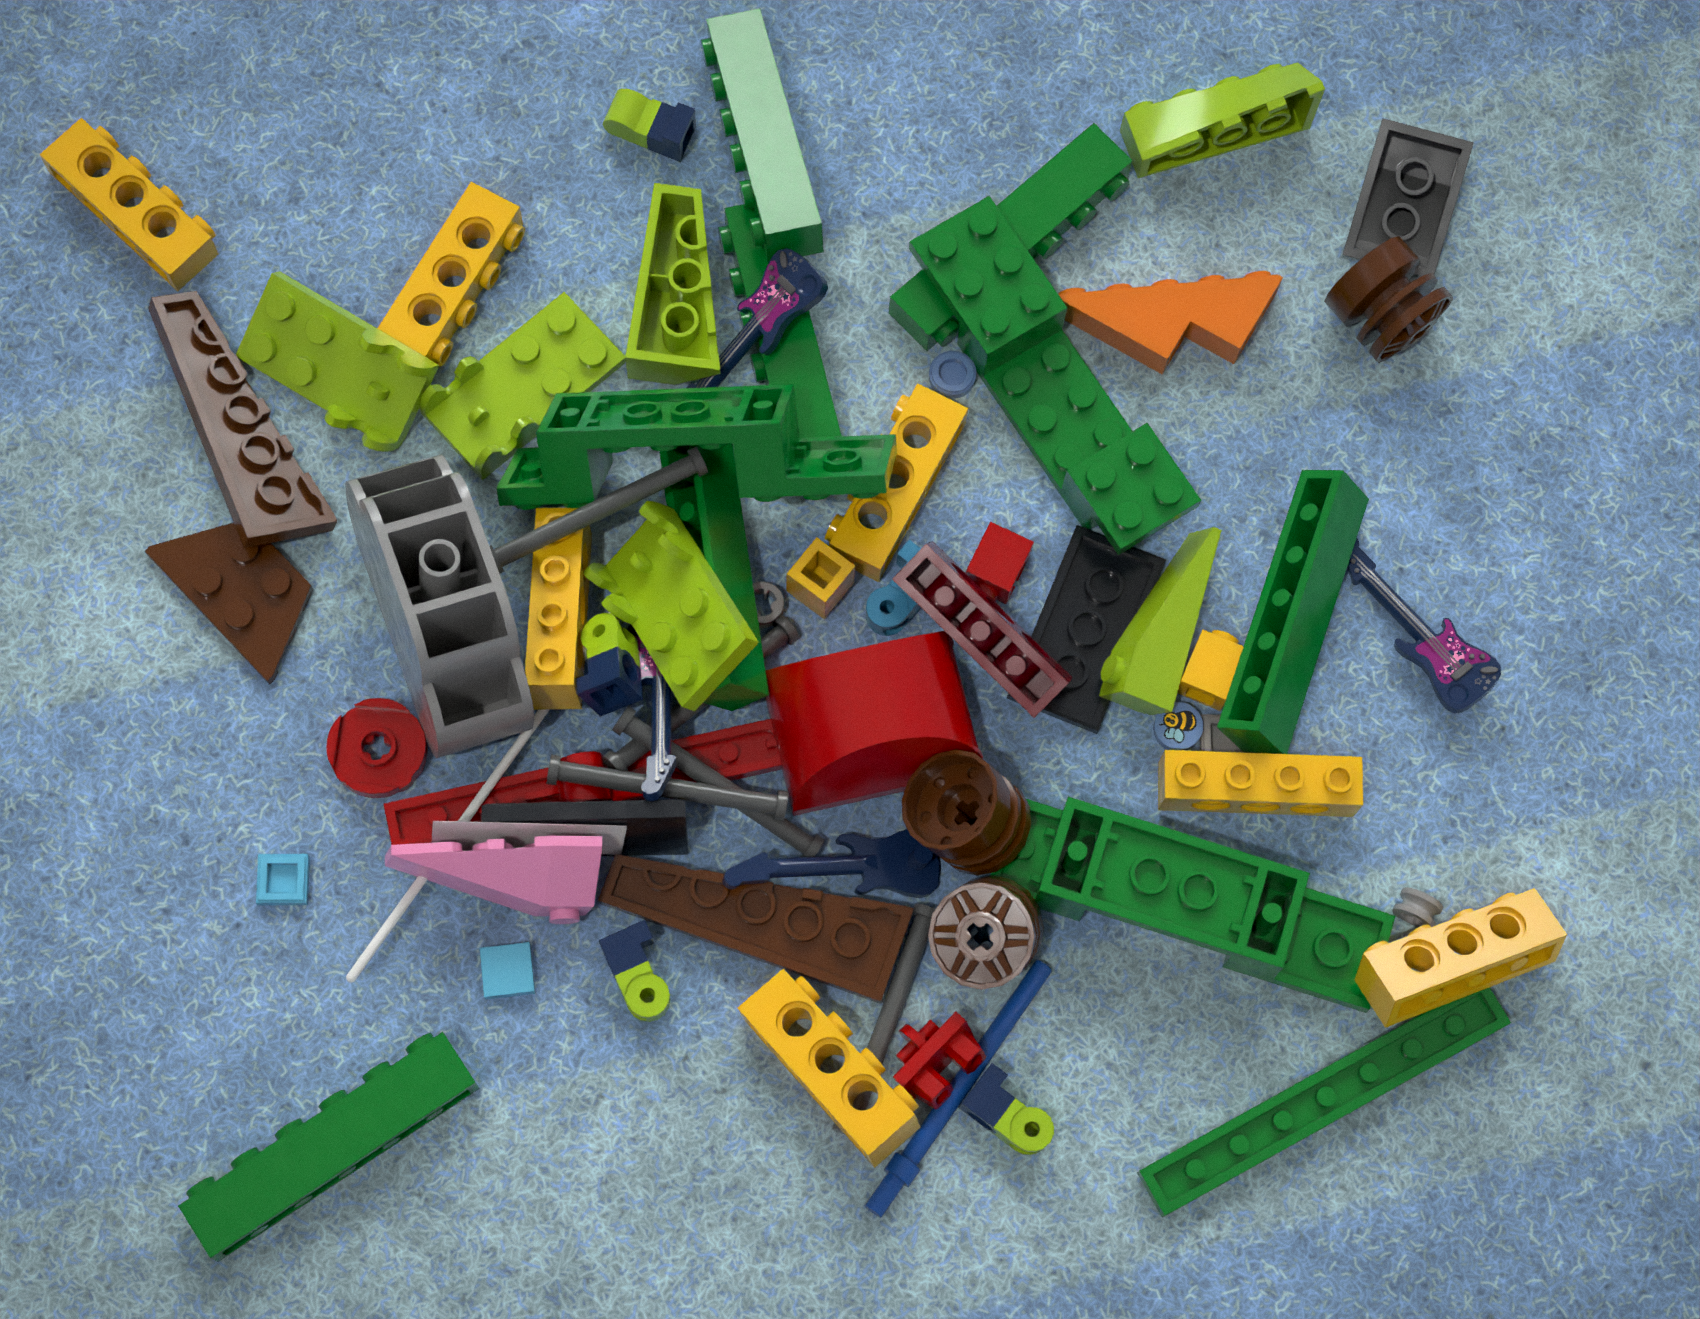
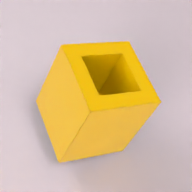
M816 537L787 572L786 591L821 618L825 619L854 584L855 565Z
M1202 629L1182 675L1177 693L1220 711L1226 701L1243 646L1238 644V639L1224 631L1213 630L1208 632Z

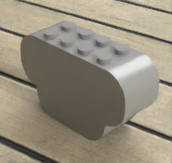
M440 454L346 481L347 506L357 544L419 721L435 758L533 729L534 709L528 681L520 659V645L515 619L472 497L459 472L452 473L447 460Z

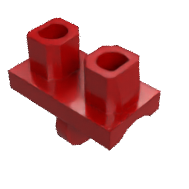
M955 1011L940 1028L932 1020H929L918 1032L908 1024H905L899 1030L901 1036L908 1043L895 1055L904 1066L893 1076V1079L914 1100L918 1098L932 1108L939 1109L954 1090L940 1073L951 1062H954L968 1075L980 1066L985 1060L986 1055L975 1040L967 1021Z

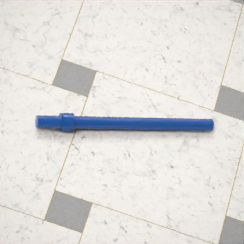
M1035 960L978 1042L986 1055L985 1060L974 1072L968 1075L959 1069L950 1082L954 1089L950 1097L939 1109L932 1108L920 1125L921 1128L916 1131L902 1153L895 1152L884 1168V1171L887 1173L865 1204V1207L870 1212L881 1218L902 1187H909L920 1172L917 1165L1051 974L1052 969L1045 963Z

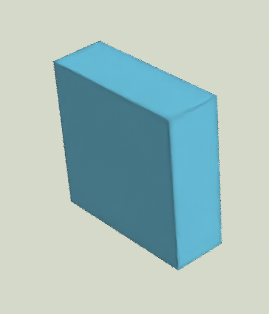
M258 854L256 904L308 905L309 854Z
M530 942L480 948L485 1000L535 994Z

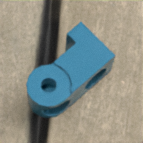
M909 539L897 553L896 564L903 568L921 548ZM891 580L887 587L878 588L870 594L866 604V621L871 630L879 635H895L909 623L921 607Z

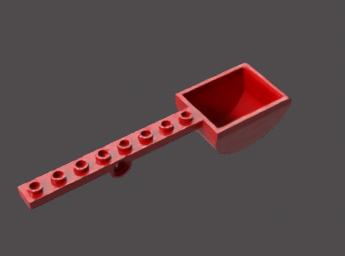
M945 631L868 645L766 670L769 695L765 697L770 719L671 740L730 781L782 770L793 816L904 792L909 778L919 765L937 753L957 749L973 752L983 759L982 752L978 748L953 649V638ZM596 751L580 752L560 758V761L607 768L602 758L604 755ZM651 751L627 768L628 771L646 774L647 757L651 756ZM547 767L500 778L482 805L493 803L630 801L646 799L643 797V794L563 781H557L556 785L546 784L549 769ZM675 768L671 776L673 779L696 782L677 768ZM486 781L383 803L391 845L432 843L433 821H458ZM482 805L470 822H481Z

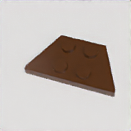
M234 522L149 546L145 550L147 556L270 685L278 674L277 669L288 644L290 645L297 629V622L312 594L313 588L311 584L271 543L244 548Z

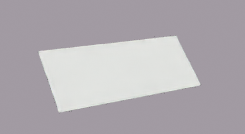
M433 821L432 843L458 842L462 844L463 851L472 850L473 845L487 842V839H505L506 843L513 845V848H521L527 844L535 843L534 837L602 836L601 854L621 855L627 826Z

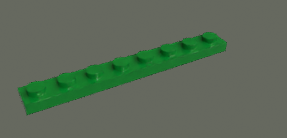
M1490 987L1427 1011L1139 1170L1137 1174L1163 1218L1501 1030L1511 1022Z

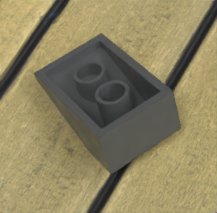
M1382 118L1342 255L1362 259L1380 244L1393 237L1400 236L1421 261L1414 274L1423 276L1433 273L1434 275L1474 142Z

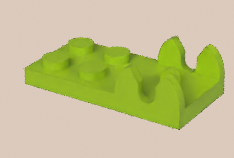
M281 271L271 273L236 352L237 357L325 409L327 412L324 420L328 425L341 429H358L364 433L362 437L363 446L382 452L393 451L401 446L420 408L421 396L426 388L431 385L439 368L437 363Z
M563 292L479 361L473 356L460 360L454 371V380L445 388L440 384L428 386L421 396L419 409L424 418L483 481L511 458L517 448H523L536 437V431L556 393L591 392L626 363L625 355L577 304Z
M646 501L639 509V513L647 520L606 565L591 563L584 570L583 574L598 587L612 593L601 602L602 606L615 617L633 626L681 707L696 711L759 641L675 510L655 501Z

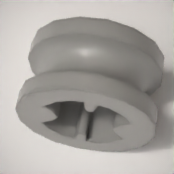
M769 582L753 583L755 596L764 594V600L767 599L768 595L775 600L771 604V614L761 616L760 610L757 613L759 628L771 627L773 622L783 615L784 598L782 592Z
M1409 887L1403 888L1400 893L1403 901L1401 904L1394 905L1392 909L1393 914L1416 927L1422 925L1435 926L1436 923L1433 920V916L1439 915L1442 912L1443 905L1437 899L1422 891Z

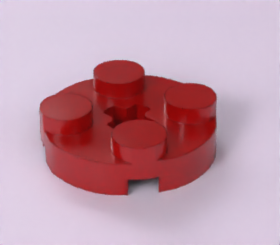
M370 698L354 704L355 708L347 711L343 717L340 715L335 720L327 738V757L338 780L353 793L368 798L390 797L398 792L409 789L415 779L421 774L428 753L427 740L417 718L401 703L390 699ZM376 737H384L385 745L391 747L389 753L383 754L379 760H372L371 754L364 752L365 745L374 744Z

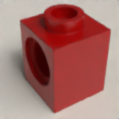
M990 521L965 573L995 602L998 600L1007 604L1015 588L1014 583L1019 580L1031 556L1034 541Z

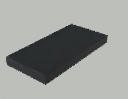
M1076 525L1031 636L1073 677L1041 711L1042 713L1095 734L1098 733L1110 700L1099 696L1103 683L1101 679L1103 664L1111 655L1112 649L1157 583L1166 559L1135 547H1131L1118 555L1105 535ZM1008 693L1007 699L1012 700V701H1014V702H1017V701Z
M683 799L493 803L482 805L481 822L627 826L621 855H688L686 803ZM601 854V856H615L612 854Z

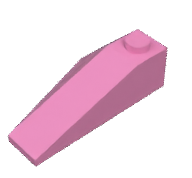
M602 836L534 837L535 843L527 844L521 848H513V845L506 843L505 839H487V842L473 845L472 850L463 851L462 844L458 842L391 845L385 855V866L416 877H425L428 881L532 916H549V922L552 924L578 923L580 916H585L594 907L602 853Z

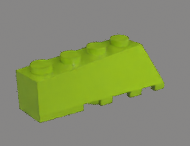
M1298 62L1286 66L1272 64L1261 69L1255 75L1241 79L1238 76L1227 77L1217 82L1213 87L1199 91L1193 88L1185 89L1173 95L1171 99L1154 104L1152 101L1137 103L1124 112L1120 133L1129 157L1133 160L1132 165L1137 178H1142L1308 130L1311 128L1325 87L1318 77Z
M654 183L625 355L628 379L676 385L721 374L701 189Z

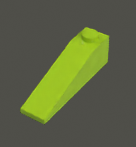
M1211 527L1188 534L1112 649L1111 655L1105 660L1101 670L1103 683L1099 694L1100 697L1148 715L1173 711L1222 530Z

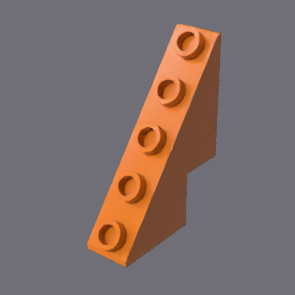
M1255 271L1245 275L1243 278L1225 279L1221 275H1210L1199 279L1197 282L1179 283L1174 279L1157 281L1151 286L1133 288L1130 284L1120 283L1111 285L1105 290L1086 292L1083 288H1068L1059 292L1058 295L1067 306L1065 321L1163 374L1184 338L1235 364L1277 294L1283 277L1278 274L1271 275L1268 271Z

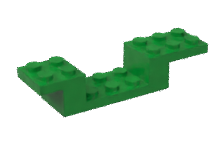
M990 196L909 242L910 252L960 323L957 340L958 346L973 361L977 374L1082 527L1092 530L1099 526L1119 555L1199 507L1201 503L1200 497L1149 424L1145 423L1134 431L1131 430L1063 332L1062 328L1067 306Z
M794 384L556 393L536 431L538 447L517 448L496 490L499 506H515L517 509L531 510L545 504H562L566 508H580L597 499L613 464L612 453L623 452L631 447H651L655 451H669L682 445H699L702 449L712 450L722 448L727 444H733L739 498H754L760 502H771L784 496H803L807 500H821L830 495L851 494L855 498L866 499L875 497L879 493H887L897 455L896 434L800 438Z
M1069 796L1063 810L1026 799L1030 806L1031 828L1026 844L1011 863L997 872L990 873V876L1012 879L1027 889L1042 910L1079 922L1085 910L1185 941L1225 954L1223 968L1364 1013L1370 1010L1371 1005L1354 979L1363 953L1375 943L1389 941L1395 915L1306 888L1310 875L1308 872Z

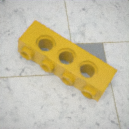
M80 118L39 154L47 170L178 292L219 255L212 240L216 237L215 232L200 216L195 215L191 219L182 211L181 208L184 206L182 201L169 187L163 185L160 189L157 188L149 180L151 177L150 172L136 157L131 155L126 159L116 150L119 148L118 143L106 129L98 126L94 130L84 119ZM110 168L106 175L97 178L92 177L97 170ZM132 198H143L134 207H124L126 202ZM164 228H175L174 232L167 237H156L158 232Z
M470 182L377 329L437 363L439 367L443 366L451 354L453 342L450 340L459 326L466 328L471 323L477 311L476 298L483 288L490 290L495 285L501 272L500 260L507 250L514 252L524 237L525 227L522 226L523 220L520 206ZM482 238L489 241L480 249L467 247L468 243L474 239ZM452 276H460L465 279L456 287L443 285L444 281ZM428 314H436L441 317L437 323L430 326L418 323L423 316Z
M918 383L910 397L904 394L900 397L891 415V420L896 423L890 434H896L897 455L892 474L903 477L906 484L896 489L888 487L887 493H879L872 498L859 499L848 494L847 500L852 503L844 517L839 514L835 515L824 538L829 541V546L855 565V571L880 582L963 430L969 408ZM910 435H920L927 440L928 444L922 448H912L904 442V439ZM867 514H875L880 516L885 523L879 528L869 529L864 527L859 520Z
M536 508L534 530L578 508ZM590 525L533 552L525 674L534 710L582 709V699L577 695L576 678L584 676L585 647L582 645L580 637L581 631L587 623L589 579L584 576L583 572L591 562L592 532Z
M1164 750L1158 762V810L1354 817L1363 806L1362 757Z
M1535 888L1517 895L1511 892L1502 895L1491 905L1474 911L1471 908L1462 910L1449 921L1436 926L1422 925L1410 932L1407 937L1391 943L1380 941L1373 944L1363 953L1354 980L1386 1028L1556 962L1567 933Z
M783 968L737 1009L744 1021L875 1168L921 1128L916 1115L913 1113L919 1106L900 1084L892 1089L880 1076L886 1069L867 1047L859 1053L849 1042L848 1038L853 1033L834 1011L828 1016L821 1011L815 1004L820 999V996L803 976L798 977L794 981ZM800 1019L812 1021V1026L805 1035L800 1037L788 1035L789 1028L795 1021ZM840 1055L845 1058L843 1066L837 1072L824 1073L820 1071L821 1064L827 1057ZM872 1091L878 1094L875 1105L870 1109L857 1110L853 1108V1102L860 1093Z

